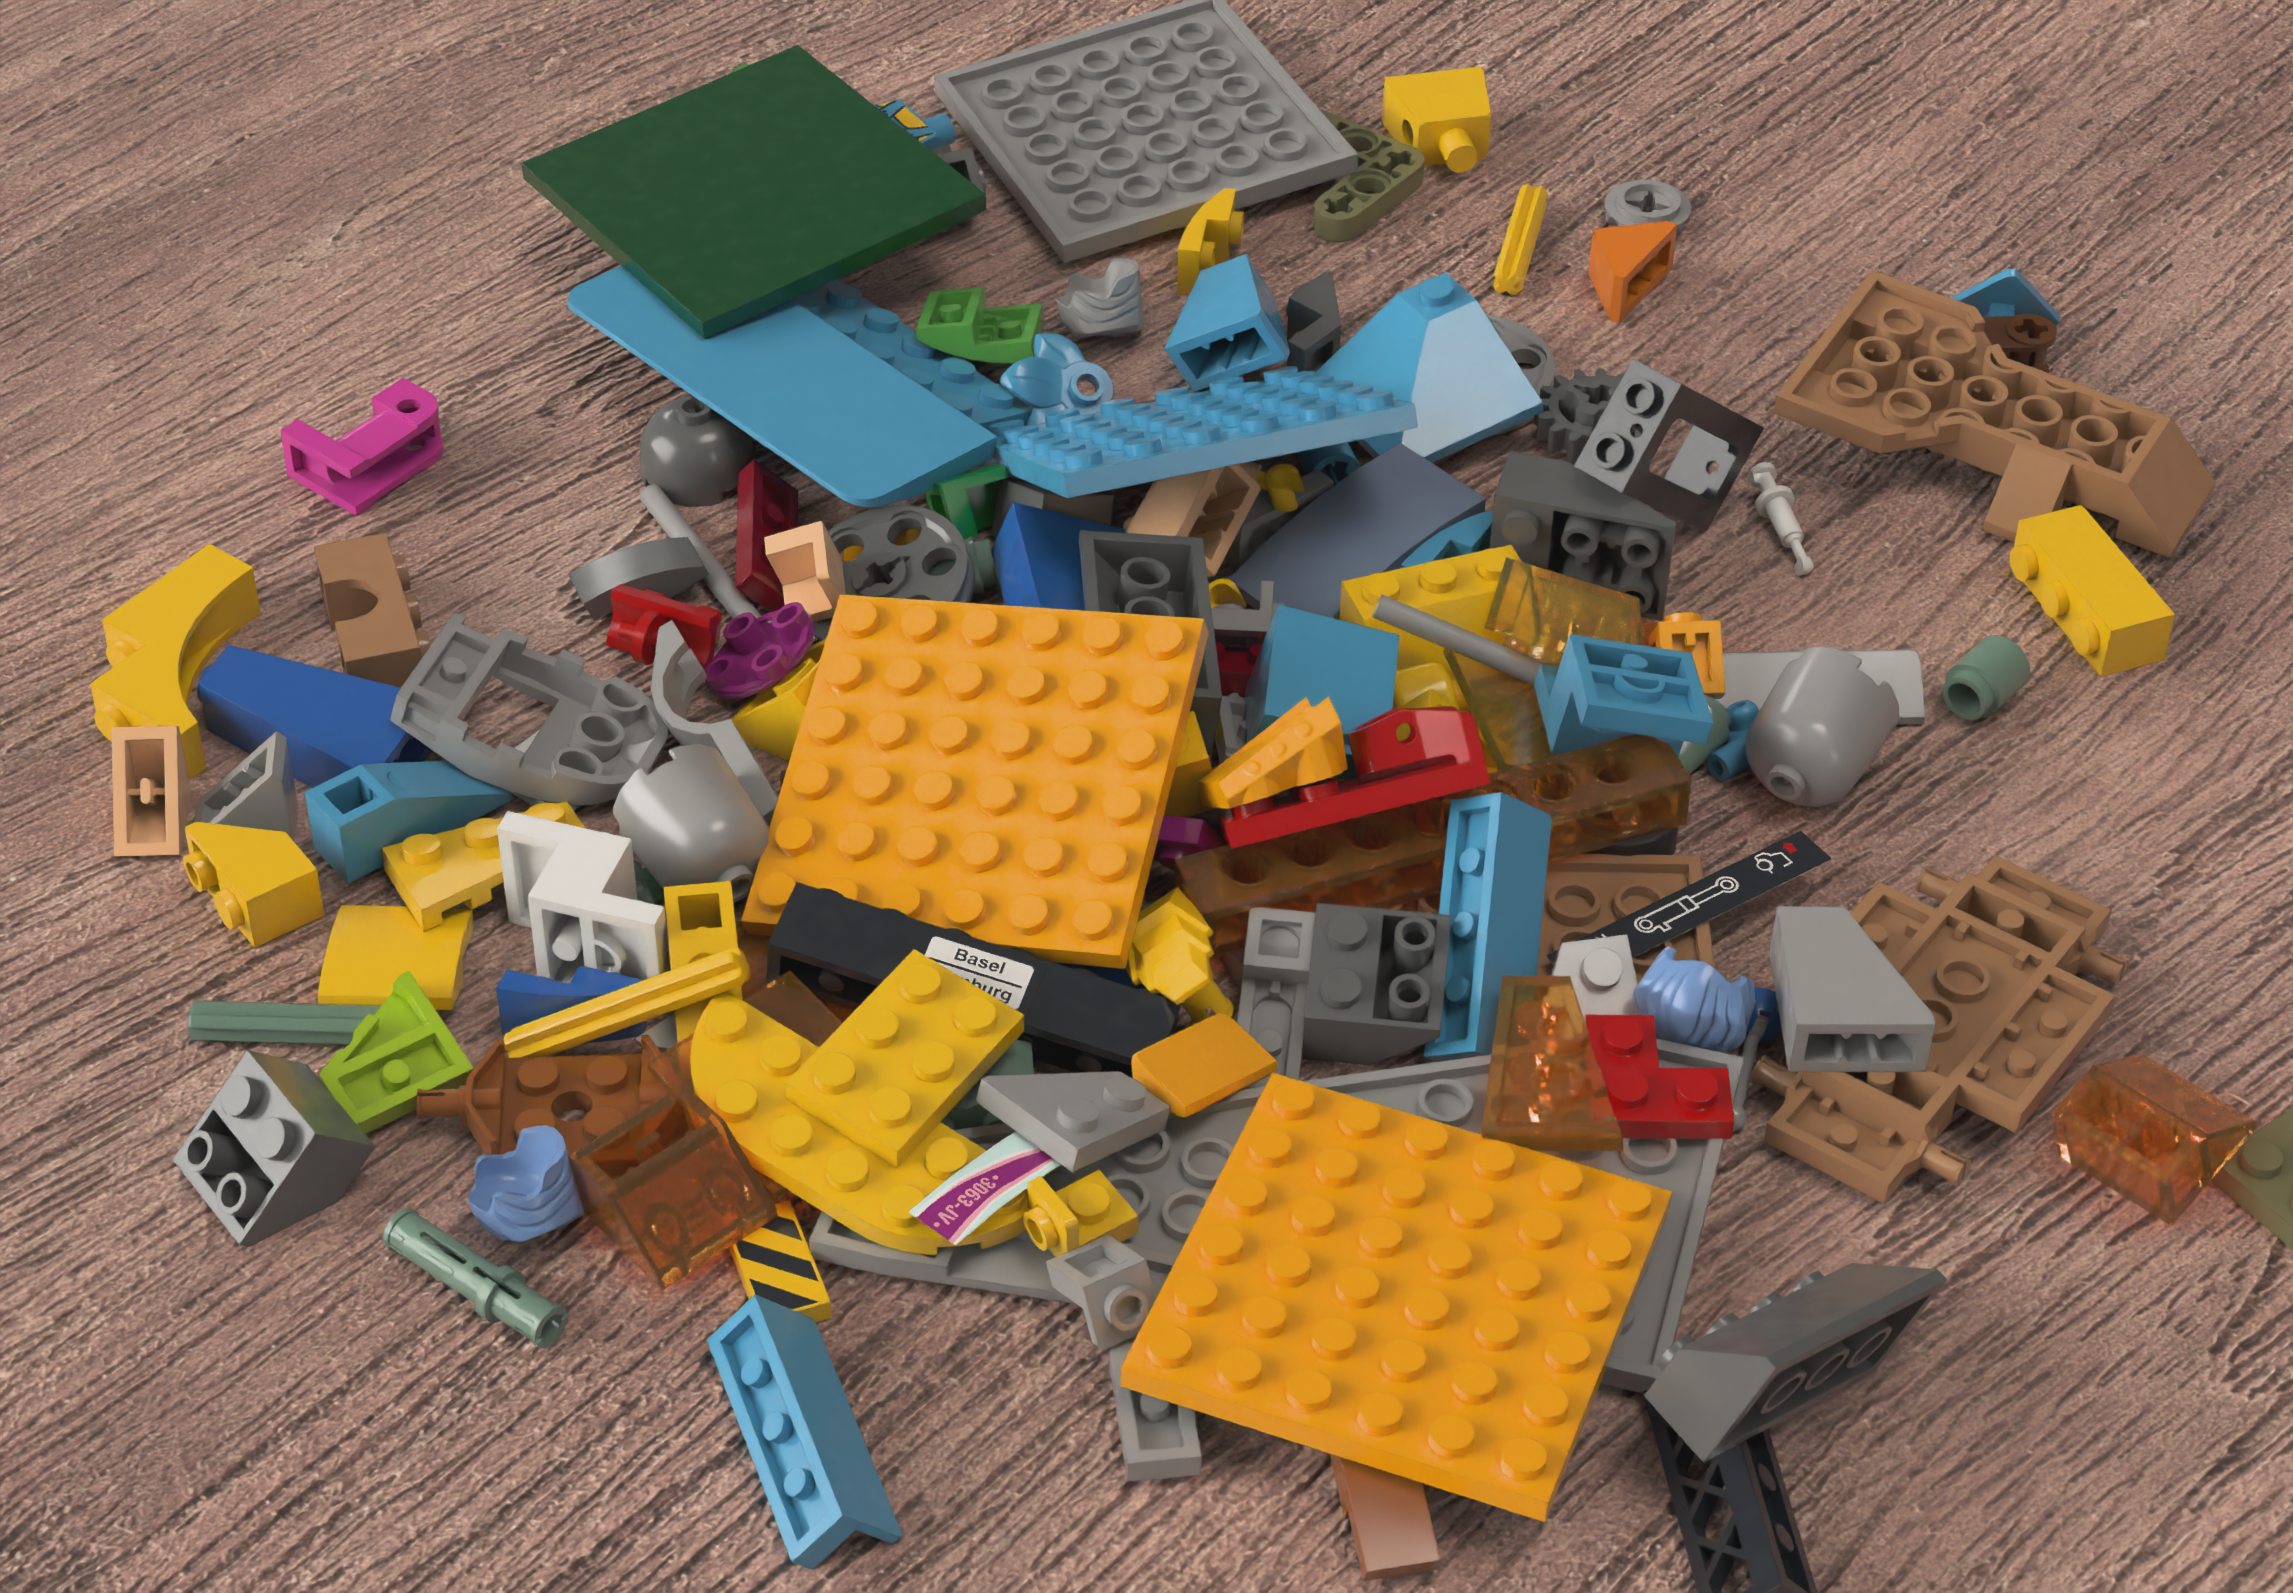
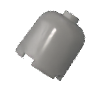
M1831 647L1807 648L1800 658L1788 662L1749 727L1746 736V756L1753 775L1766 790L1781 800L1800 807L1818 808L1842 800L1857 783L1899 721V703L1891 685L1883 680L1881 685L1878 686L1871 677L1858 669L1862 664V660L1853 654Z
M702 744L675 747L669 751L674 760L659 766L650 774L644 767L639 768L619 791L612 811L614 817L619 822L620 835L632 839L634 853L663 889L667 886L731 881L733 903L737 902L750 893L760 856L764 853L769 843V825L732 768L716 748Z

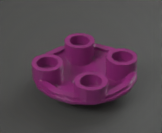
M791 602L779 610L758 618L749 612L738 615L724 628L723 636L727 642L724 643L713 661L704 669L708 676L704 681L715 694L724 699L744 698L770 687L785 677L802 660L812 645L815 626L811 616L799 602Z

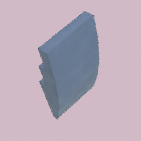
M1400 443L1359 467L1313 500L1272 535L1229 579L1236 584L1244 601L1257 610H1260L1261 581H1274L1273 602L1285 603L1287 607L1339 620L1341 581L1400 569L1401 564L1428 539L1461 520L1484 512L1486 498Z

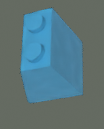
M1278 604L1245 690L1247 743L1305 697L1308 698L1311 706H1317L1329 696L1342 724L1347 770L1333 777L1343 780L1356 779L1357 773L1347 733L1392 709L1399 635Z

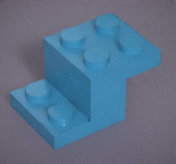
M1569 634L1560 665L1554 666L1540 663L1534 682L1551 754L1562 755L1572 761L1585 762L1591 759L1637 766L1645 770L1658 769L1673 772L1683 742L1706 744L1713 725L1692 653Z

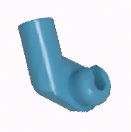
M1750 700L1738 701L1728 706L1727 711L1731 717L1728 743L1709 754L1707 758V767L1712 776L1718 781H1727L1750 767L1746 756V736L1749 727L1759 712L1757 705Z

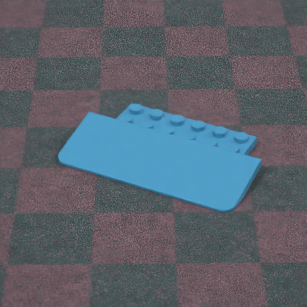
M622 266L574 287L568 296L567 305L576 315L840 499L857 506L880 507L917 497L932 489L934 483L958 476L989 460L994 455L998 436L990 432L989 425L1009 420H1023L1024 426H1027L1033 411L1032 407L1016 398L1003 385L995 384L975 371L974 365L970 362L956 358L949 353L934 349L918 341L916 331L899 321V317L894 312L878 307L861 296L860 290L851 285L843 284L837 279L706 339L701 337Z

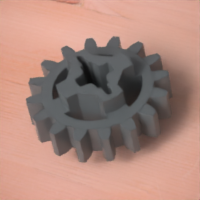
M1598 368L1595 376H1586L1581 369L1574 370V378L1572 380H1568L1560 375L1555 376L1553 387L1543 385L1540 388L1543 412L1534 415L1533 423L1537 425V439L1548 440L1547 450L1551 453L1563 449L1566 450V461L1572 463L1577 460L1625 373H1620L1615 377L1607 375L1604 369ZM1642 426L1635 430L1636 437L1642 434Z

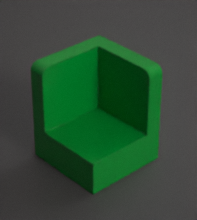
M985 465L934 483L933 488L925 492L929 510L935 511L951 521L959 530L963 539L970 536H978L977 530L993 526L997 492L996 481L1008 478L1006 466Z

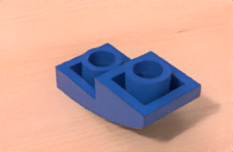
M579 966L570 984L547 977L506 970L496 987L502 1035L510 1032L515 1027L643 980L585 966ZM647 1020L586 1043L637 1037L645 1032Z

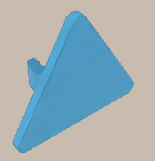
M2006 269L1951 297L1954 300L1977 307L1982 317L2036 314L2047 318L2055 326L2060 323V314L2016 269Z

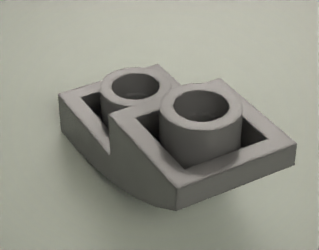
M678 537L648 541L626 547L598 558L568 575L583 605L595 621L608 612L613 611L611 590L619 584L642 591L646 589L666 594L667 598L670 599L671 597L680 596L688 592L696 582L709 575L689 538Z

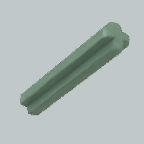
M197 1000L191 1004L188 1015V1027L190 1037L196 1041L349 1045L353 1039V1031L368 1013L374 1015L382 1005Z

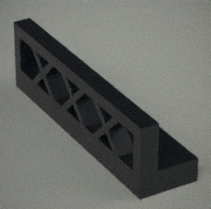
M1644 1397L1697 1592L1722 1593L1725 1581L1736 1561L1748 1566L1753 1587L1742 1593H1818L1769 1429L1715 1456L1703 1482L1690 1479L1688 1472L1695 1452L1681 1437H1678V1433ZM1717 1500L1730 1504L1733 1513L1720 1543L1707 1539L1705 1527Z

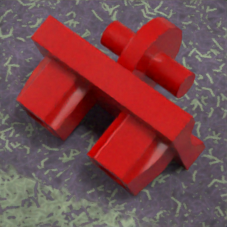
M622 584L611 590L613 616L607 634L606 646L629 652L634 661L644 665H651L655 659L658 629L672 620L689 649L691 648L703 669L713 661L715 644L720 640L722 622L720 610L703 605L696 607L669 599L663 593L649 589L642 591Z

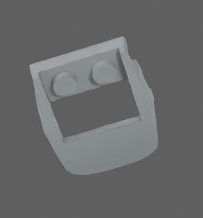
M457 613L451 616L398 691L390 721L470 777L539 800L554 803L567 801L569 805L579 806L598 804L617 798L621 788L633 773L641 767H644L650 773L668 737V728L656 712L653 699L617 676L602 681L583 670L586 662L585 658L562 649L557 658L526 647L528 637L502 629L496 639L464 626L466 616ZM492 676L523 694L554 707L525 753L504 743H500L497 749H494L467 734L469 724L462 720Z

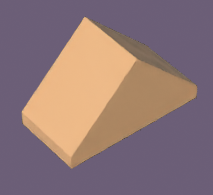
M179 726L111 727L114 856L182 855L185 826L187 825L192 792Z

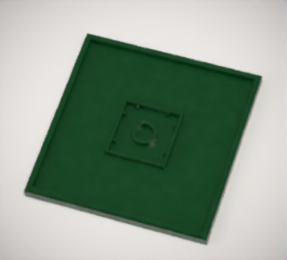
M799 45L521 163L523 179L704 339L987 210L986 194Z

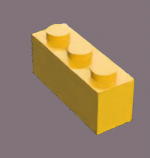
M2083 505L2019 520L2014 547L2010 551V567L2013 574L2019 581H2023L2041 603L2046 615L2055 620L2072 641L2077 653L2086 658L2100 677L2160 662L2165 659L2175 613Z

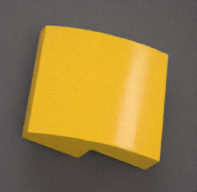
M341 905L332 927L324 957L318 989V1004L383 1005L393 992L394 981L400 974L410 971L435 1010H453L464 983L463 956L473 934V910L471 908H449L442 912V924L423 932L407 906Z

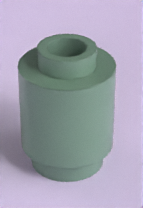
M1990 635L1983 638L1948 671L1946 682L1943 686V697L1947 706L1957 716L1966 720H1977L1993 715L2028 681L2030 676L2029 661L2022 649L2010 639L1999 635Z

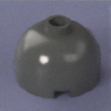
M693 395L670 401L656 410L641 433V480L646 487L648 482L650 485H658L670 501L676 505L699 507L722 503V493L731 491L738 486V473L755 459L753 437Z

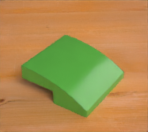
M984 287L930 291L915 329L917 340L934 349L971 360L1014 364L1019 360L1035 357L1034 337L1036 334H1042L1045 327L1043 305L1039 303L987 308Z

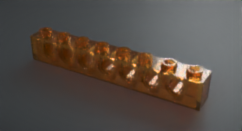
M1640 734L1622 736L1608 742L1571 752H1564L1553 757L1490 773L1491 784L1233 849L1229 845L1177 858L1175 859V888L1178 887L1192 902L1213 931L1209 940L1214 951L1212 956L1245 947L1249 912L1257 907L1316 913L1317 903L1385 909L1441 893L1451 800L1503 792L1550 814L1552 819L1548 863L1608 847L1620 841L1687 825L1692 779L1669 743L1657 740L1653 736Z

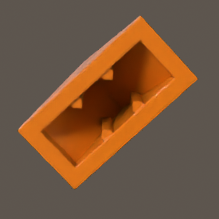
M1670 221L1593 229L1588 275L1609 320L1620 323L1672 270L1678 224Z

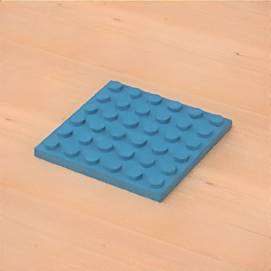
M1287 366L1264 371V380L1258 382L1244 383L1243 377L1214 380L1209 382L1210 391L1189 393V388L1187 387L1158 391L1155 393L1156 402L1135 404L1134 398L1110 400L1101 403V412L1095 414L1080 415L1079 409L1054 411L1045 414L1046 423L1024 426L1023 420L994 423L989 425L990 432L998 436L994 455L983 463L987 465H1005L1007 473L1063 497L1072 498L1418 428L1415 404L1393 398L1392 391L1373 392L1372 386L1354 387L1353 381L1334 382V376L1316 377L1315 371L1298 372L1296 366Z

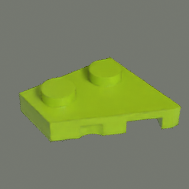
M406 971L400 974L394 981L393 992L374 1015L371 1013L367 1014L353 1031L351 1043L346 1048L335 1053L318 1074V1078L363 1133L366 1134L416 1110L418 1089H459L460 1085H466V1079L474 1067L411 972Z

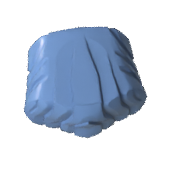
M1668 946L1664 948L1648 968L1633 993L1634 1001L1641 1015H1654L1656 1038L1721 1053L1742 1045L1756 1001L1753 981L1740 975L1737 981L1729 982L1708 963L1695 960H1675L1674 955L1677 950Z
M543 1125L524 1128L520 1132L514 1151H509L502 1155H481L476 1160L475 1182L472 1191L468 1195V1202L478 1223L498 1239L523 1242L560 1228L584 1214V1208L564 1138L554 1127Z

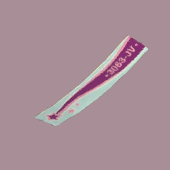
M1014 1132L953 1174L908 1213L956 1246L997 1210L1026 1190L1027 1182L1039 1176L1044 1177L1062 1164L1021 1134Z

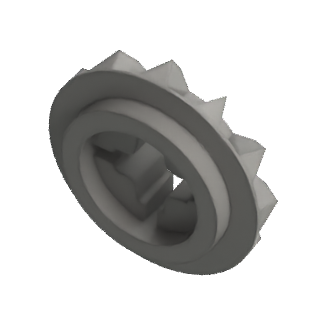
M1646 179L1629 181L1617 185L1606 195L1604 203L1606 223L1612 226L1670 221L1678 224L1677 235L1681 234L1684 224L1690 222L1691 203L1682 191L1669 184ZM1647 207H1652V213L1643 211H1646Z

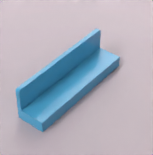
M1503 792L1450 801L1439 914L1451 915L1440 1038L1425 1043L1424 1057L1436 1062L1530 1049L1552 819L1550 814Z
M754 1294L707 1339L791 1562L813 1570L855 1530L894 1544L902 1537V1532L816 1322L806 1315Z

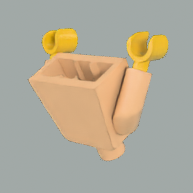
M1246 462L1156 480L1150 486L1136 514L1126 519L1122 529H1124L1125 533L1203 538L1207 577L1216 575L1261 489L1268 491L1273 508L1281 512H1291L1298 507L1294 491L1304 492V487L1297 469L1287 463L1276 465L1268 470V472L1261 471L1260 464ZM1216 579L1210 584L1208 583L1212 608L1231 601L1241 606H1246L1236 584L1230 579Z

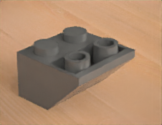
M1317 903L1304 1013L1303 1059L1372 1065L1440 1038L1451 915Z
M247 1050L173 1158V1161L238 1244L250 1247L337 1203L375 1149V1146L307 1064Z

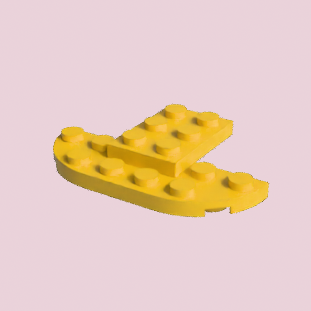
M915 949L820 1047L726 991L715 995L711 999L698 1021L692 1039L690 1054L691 1077L696 1095V1104L709 1130L727 1150L852 1231L873 1242L896 1250L924 1255H937V1247H952L955 1245L908 1212L953 1174L987 1151L941 1123V1121L1024 1032V1014ZM1027 1189L997 1210L956 1246L980 1242L982 1250L1010 1240L1026 1231L1023 1216L1025 1212L1031 1210L1028 1207Z

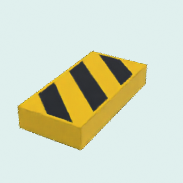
M790 1200L722 1218L723 1234L748 1299L756 1294L806 1315L815 1322L832 1318L831 1301Z

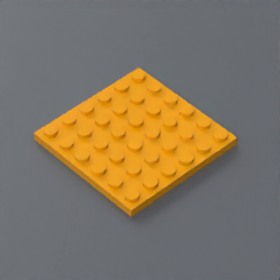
M840 595L770 823L769 843L764 853L760 856L741 919L747 933L750 935L772 936L796 882L818 889H832L846 898L881 909H895L910 918L938 927L959 929L968 933L973 938L1008 949H1023L1035 957L1046 961L1126 969L1209 636L1205 620L1201 618Z
M1272 1073L1121 1366L1120 1386L1545 1522L1668 1216L1673 1191Z

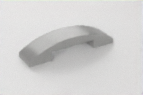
M1250 906L1237 1023L1277 1060L1278 1070L1273 1073L1299 1080L1303 1053L1304 1013L1316 913ZM1270 1076L1244 1089L1264 1087Z

